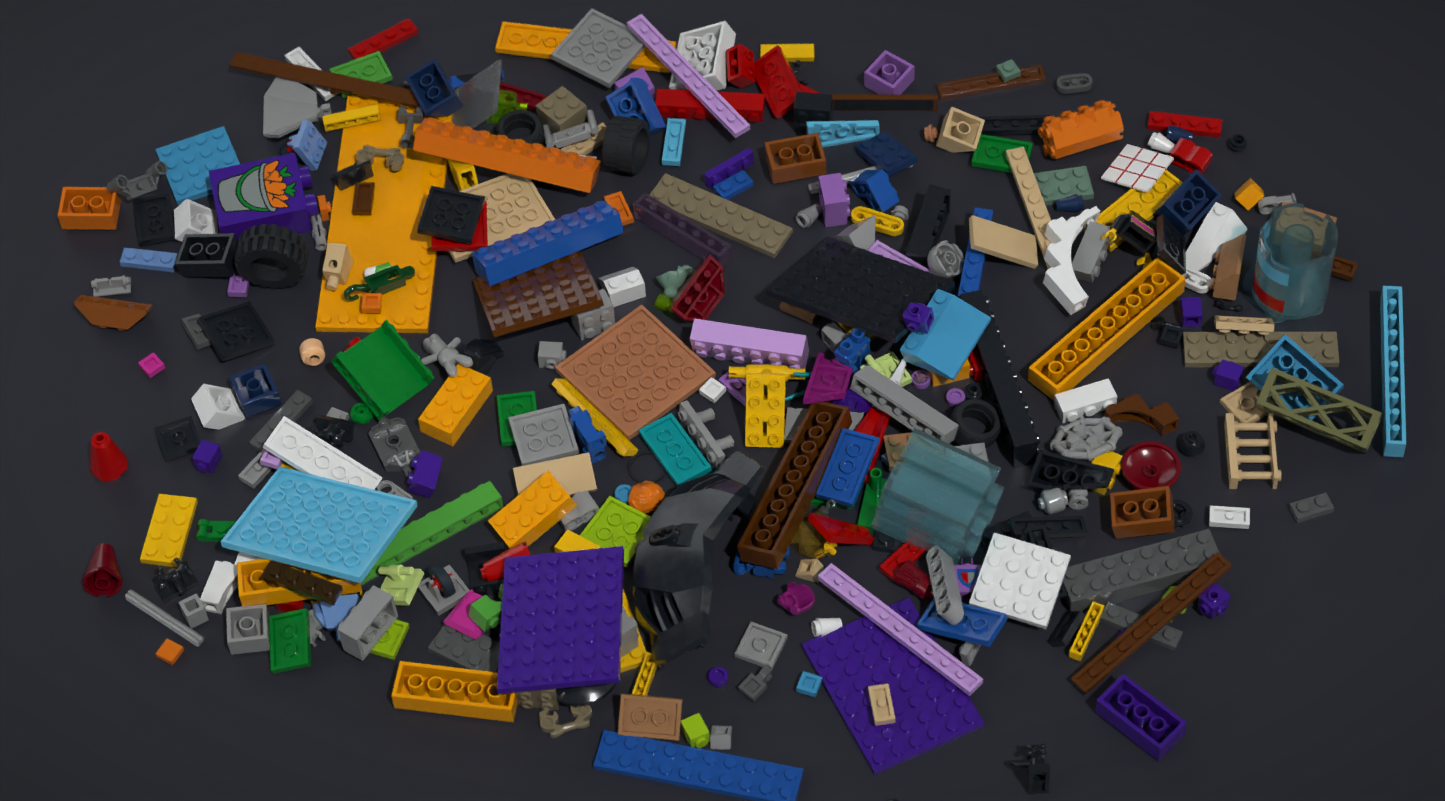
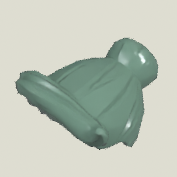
M683 265L682 267L678 266L675 271H668L656 276L659 284L664 288L663 295L666 298L673 299L686 277L694 269L689 265Z

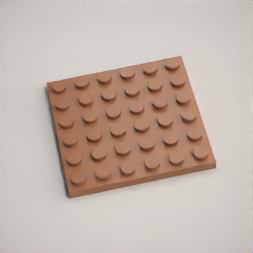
M642 304L555 366V371L580 392L628 440L638 435L639 429L658 420L699 390L711 377H716V372Z

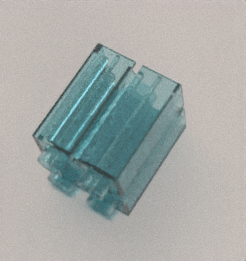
M914 428L899 457L903 459V463L896 462L882 489L871 528L903 543L907 542L910 546L914 545L918 547V550L923 549L925 553L933 546H939L952 557L953 564L958 565L963 554L971 558L974 557L982 540V534L985 528L989 527L998 508L997 504L1005 489L1004 486L996 483L1001 468Z

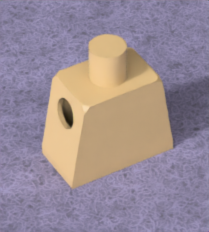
M328 242L323 274L327 280L326 288L335 291L338 284L344 285L347 282L353 264V258L347 245Z

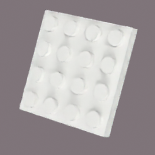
M994 533L969 605L1006 613L1007 618L1047 629L1071 555Z

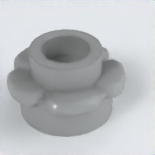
M898 205L891 211V215L904 221L908 219L909 211L906 207Z

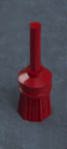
M907 560L898 570L894 580L895 583L914 591V594L920 596L923 600L929 597L934 599L930 574H925L913 562Z

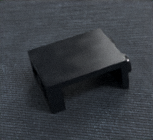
M504 542L465 548L470 589H473L475 593L481 596L499 594L500 585L504 583V579L494 581L483 580L480 568H484L483 563L505 551Z

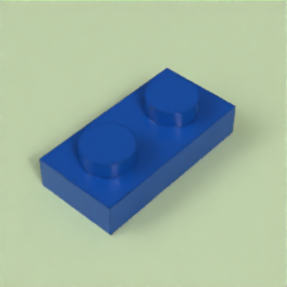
M741 170L714 185L713 191L717 196L729 200L754 186V182L744 170Z

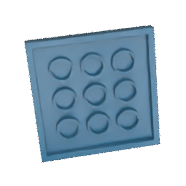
M224 126L155 149L159 161H163L167 166V173L165 175L177 205H180L186 199L193 201L213 194L209 176L210 170L240 164Z

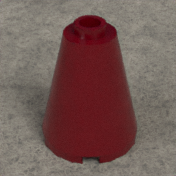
M102 543L95 547L82 580L84 590L95 597H99V595L111 597L122 588L123 580L115 549L107 543Z

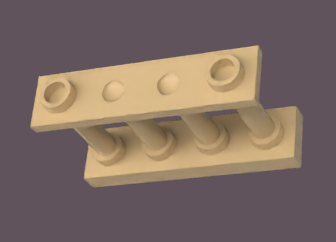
M1226 413L1224 429L1229 489H1237L1238 481H1242V479H1272V488L1277 489L1278 481H1281V469L1277 467L1274 433L1277 432V421H1273V413H1269L1267 423H1238V421H1234V413ZM1238 431H1268V439H1239V437L1235 436V433ZM1239 447H1269L1270 455H1240V453H1237V449ZM1240 463H1270L1271 471L1242 472V470H1238V465Z

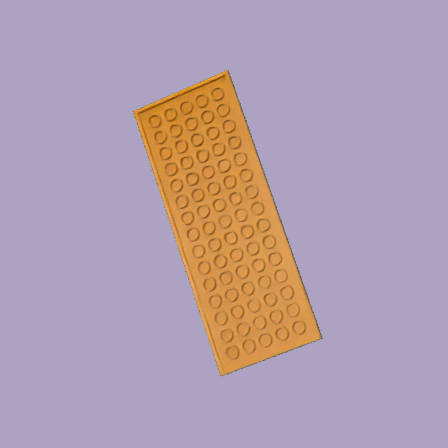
M348 95L346 111L378 104L381 120L343 128L337 172L357 163V151L363 149L364 145L381 149L399 148L400 153L405 157L402 169L393 171L391 170L392 165L386 166L387 156L374 155V163L371 165L374 176L362 181L375 183L372 215H353L356 184L341 191L335 183L327 246L328 242L347 245L353 258V264L346 284H338L335 291L326 288L327 280L323 274L315 327L316 332L372 333L380 328L387 319L390 324L395 326L397 333H428L438 251H432V236L418 234L417 228L431 186L445 188L448 159L415 151L413 148L406 149L400 145L401 136L406 132L407 123H399L398 110L399 106L405 105L364 96ZM406 106L407 113H416V107ZM454 113L449 116L425 115L424 119L435 118L443 123L453 122ZM414 123L412 133L414 137L416 129L419 127L421 123ZM387 262L390 263L391 267L398 265L400 269L406 266L414 267L415 275L406 280L405 286L382 294L381 313H362L363 293L367 292H352L350 296H359L355 301H347L343 296L344 291L349 286L364 284L363 277H365L364 271L366 268Z

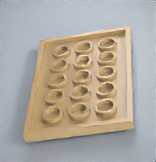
M507 173L460 191L485 197V201H487L488 246L496 241L508 239L514 234L523 233L529 228L541 226L547 221L555 220L529 178ZM449 251L455 263L472 257L471 253L475 252Z

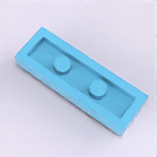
M668 118L662 165L680 166L686 119Z

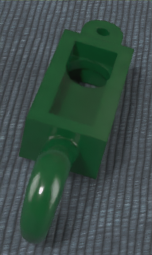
M398 265L363 277L364 284L349 286L344 291L343 296L347 301H355L359 296H350L354 291L387 293L405 286L406 280L414 277L415 269L412 266H406L401 269Z

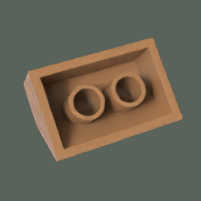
M1242 234L1222 244L1221 252L1217 251L1215 262L1218 265H1214L1213 276H1216V278H1212L1210 289H1214L1213 297L1236 300L1246 234Z

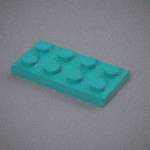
M672 413L638 430L643 441L676 486L712 471L708 461Z

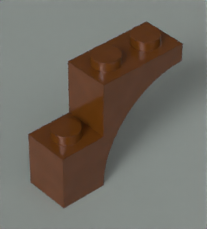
M1138 393L1133 396H1127L1117 404L1109 405L1104 413V417L1110 418L1112 423L1123 421L1142 423L1154 429L1161 437L1177 430L1179 426V417L1167 402L1155 405L1150 410Z

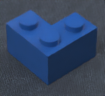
M883 169L865 170L849 181L856 196L866 197L873 210L883 213L900 201L897 197L896 189L890 184L889 176Z

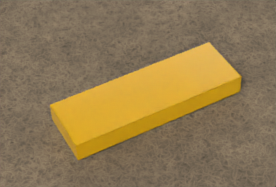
M761 44V57L778 45L781 47L788 62H795L796 60L814 62V44Z

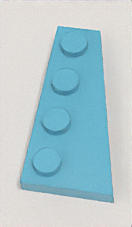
M878 120L807 122V135L818 133L822 148L870 139L879 134Z

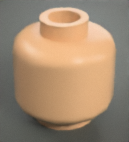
M309 338L301 343L299 352L304 364L317 366L324 361L325 350L320 340Z

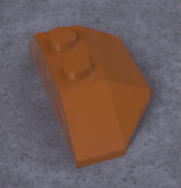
M80 295L74 301V305L92 325H99L100 328L113 327L120 331L128 330L152 309L151 304Z

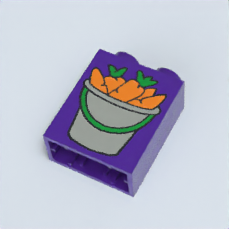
M295 153L209 171L221 234L234 233L239 240L240 235L245 230L251 229L255 225L261 226L262 224L284 226L290 231L294 230L297 234L312 231L309 216L318 215V207L314 193L304 195L303 188L313 187L308 165L298 167Z

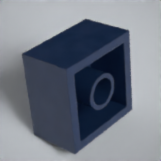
M266 364L229 377L232 389L245 418L281 405L278 390Z

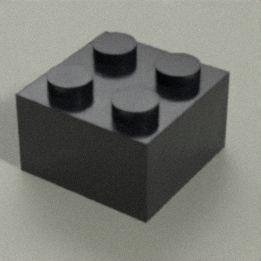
M796 92L794 131L807 133V122L833 120V95Z

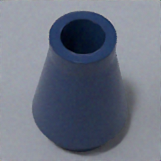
M1168 125L1165 137L1171 142H1178L1180 138L1192 141L1193 132L1186 131L1175 125Z
M1074 194L1056 200L1057 211L1079 212V210H1084L1082 195Z

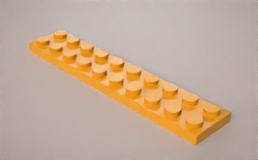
M503 22L495 51L502 54L551 59V53L567 37L572 29ZM668 41L676 49V41ZM647 47L643 49L628 67L630 69H640L643 67L647 71L670 73V70Z

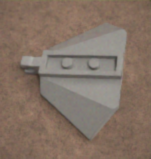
M276 77L264 95L263 136L280 138L299 129L303 120L309 119L311 123L318 122V118L332 114L330 103L318 107L315 91L299 82Z

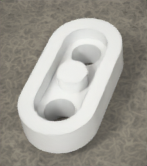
M1186 266V273L1182 275L1187 278L1185 287L1198 293L1210 291L1212 279L1208 275Z

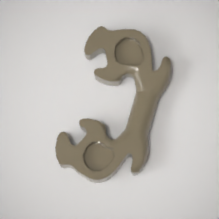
M364 145L363 149L358 150L356 154L357 165L368 160L373 165L374 155L387 156L386 166L392 165L391 170L393 171L402 169L405 157L400 153L399 148L381 149L369 145Z
M589 705L576 708L571 706V714L577 718L563 725L557 724L559 719L555 711L551 716L548 709L542 710L539 713L541 730L550 733L551 738H557L564 732L587 728L590 726L589 719L592 716V709Z

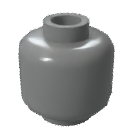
M1060 488L1043 490L1040 498H1038L1040 510L1044 509L1046 514L1064 511L1066 505H1068L1065 490Z

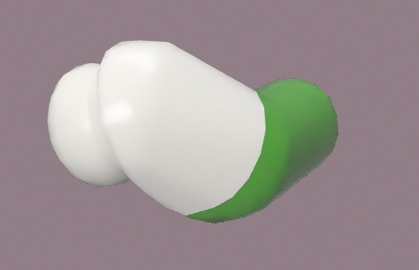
M387 262L366 268L364 271L365 277L390 268L391 265Z

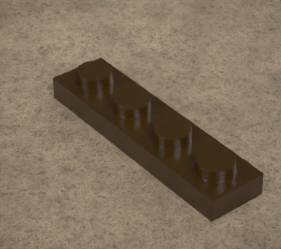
M273 561L269 562L261 576L262 581L333 606L343 590L339 584Z

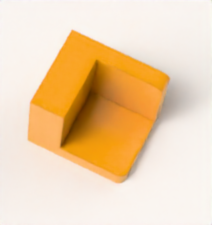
M1251 178L1234 193L1235 199L1247 210H1250L1264 197L1263 190Z

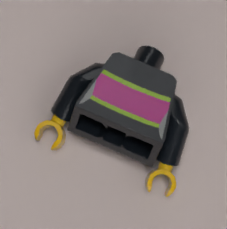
M1134 211L1119 215L1111 225V230L1102 235V240L1108 236L1110 240L1108 244L1116 239V233H1118L1121 238L1145 254L1144 257L1137 260L1138 266L1144 263V269L1152 262L1150 256L1153 255L1157 244L1153 226Z

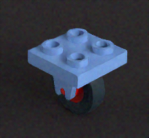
M309 119L303 120L299 132L292 134L283 142L281 153L282 155L295 153L297 161L302 159L309 166V169L314 171L318 169L327 141Z

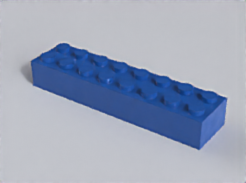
M605 200L597 201L589 207L580 208L576 212L564 214L556 220L547 221L541 226L529 228L527 231L514 234L508 239L496 241L487 247H481L477 251L472 252L471 255L476 273L489 286H492L620 235L624 231L620 214Z

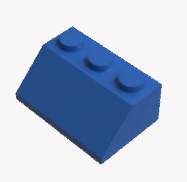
M644 79L631 80L605 97L614 116L618 115L647 121L650 128V136L666 127Z

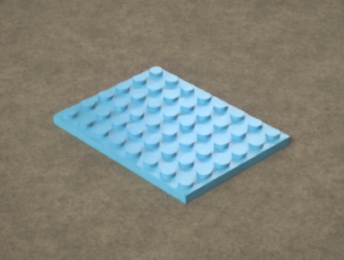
M279 467L221 540V545L223 548L362 583L417 508V501Z

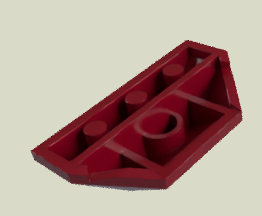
M711 255L707 256L689 275L673 297L670 309L683 321H694V319L707 320L725 295L724 267Z

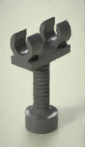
M399 106V123H407L406 132L401 136L400 145L403 148H413L415 139L412 135L414 123H422L425 117L421 107H417L416 113H407L406 106Z

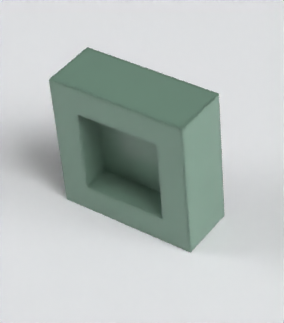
M1012 59L996 65V71L1004 82L1021 76L1020 69Z

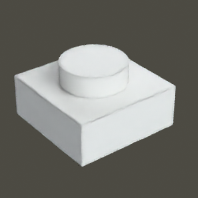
M712 377L699 389L700 395L712 403H715L726 392V386Z

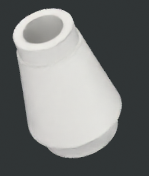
M1153 132L1147 144L1151 149L1169 154L1175 146L1173 142L1161 133L1157 134Z
M816 618L815 621L811 622L812 632L815 637H823L842 627L840 618Z

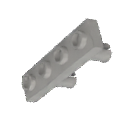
M687 400L681 402L678 412L680 421L685 423L689 434L694 436L698 447L701 450L703 449L709 463H712L717 469L725 459L723 450L734 446L732 436L728 435L722 439L715 440L703 424L715 419L713 409L709 408L696 413Z

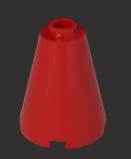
M99 432L91 438L89 467L92 475L99 478L102 482L118 480L121 477L120 475L128 469L126 454L107 433Z
M526 541L483 563L484 568H480L483 580L494 581L504 579L506 557L530 555Z

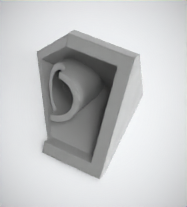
M875 215L848 226L836 235V239L868 251L875 243Z

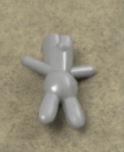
M432 334L423 341L424 350L430 355L421 359L424 365L439 361L440 365L445 367L450 377L457 375V364L464 367H471L473 365L471 357L459 354L458 350L455 349L461 342L459 337H455L448 345L438 334Z

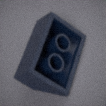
M436 59L405 76L426 116H449L464 107Z

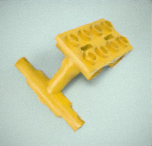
M748 364L746 367L729 366V378H746V447H784L785 382L788 379L805 380V377L793 375L794 372L805 373V368H788L786 365Z

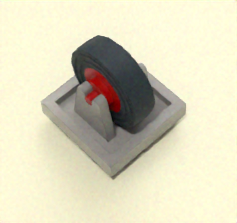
M435 564L428 569L430 577L421 581L417 588L438 616L456 606L466 592L470 591L450 565L443 568L440 564Z

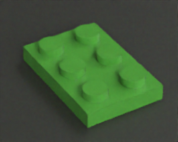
M379 51L330 68L332 73L382 84L393 80L392 74ZM340 91L343 98L347 97L348 95H353L350 93Z

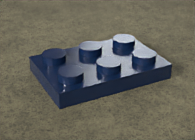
M886 131L856 145V152L877 169H883L888 176L917 163V156Z

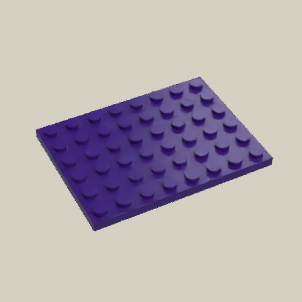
M623 546L505 558L497 682L499 694L620 683L624 572Z
M910 597L888 606L918 629L917 623L921 616ZM866 616L848 623L823 637L818 636L802 643L804 653L816 674L822 677L824 688L874 775L984 727V721L965 692ZM921 631L936 643L931 633ZM889 684L895 723L875 726L868 686Z

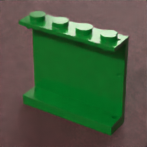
M387 319L380 328L344 353L340 351L331 361L379 421L429 386L435 378L432 371L421 362L419 355L411 350L408 342L397 333L395 326L390 324Z

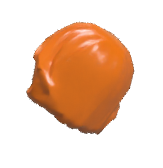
M651 481L638 483L632 487L629 493V506L643 513L655 512L666 498L665 492L657 483Z

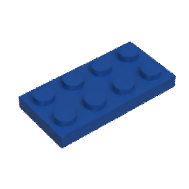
M843 428L816 492V497L827 501L833 499L838 504L854 507L880 443L879 437Z
M933 599L917 623V627L921 631L990 647L1007 621L1006 613L962 603L963 619L958 624L951 625L937 613L935 599Z

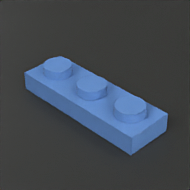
M124 248L120 265L121 267L175 272V262L178 253Z

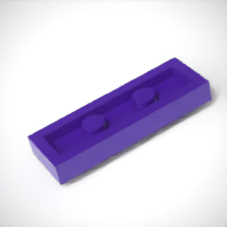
M748 148L705 172L704 180L706 187L710 189L721 181L754 164L752 150Z

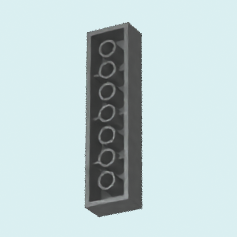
M1206 529L1072 565L1067 568L1063 579L1067 597L1064 600L1069 611L1089 610L1093 601L1107 605L1108 602L1115 603L1167 589L1170 586H1178L1213 555L1220 552L1210 530Z

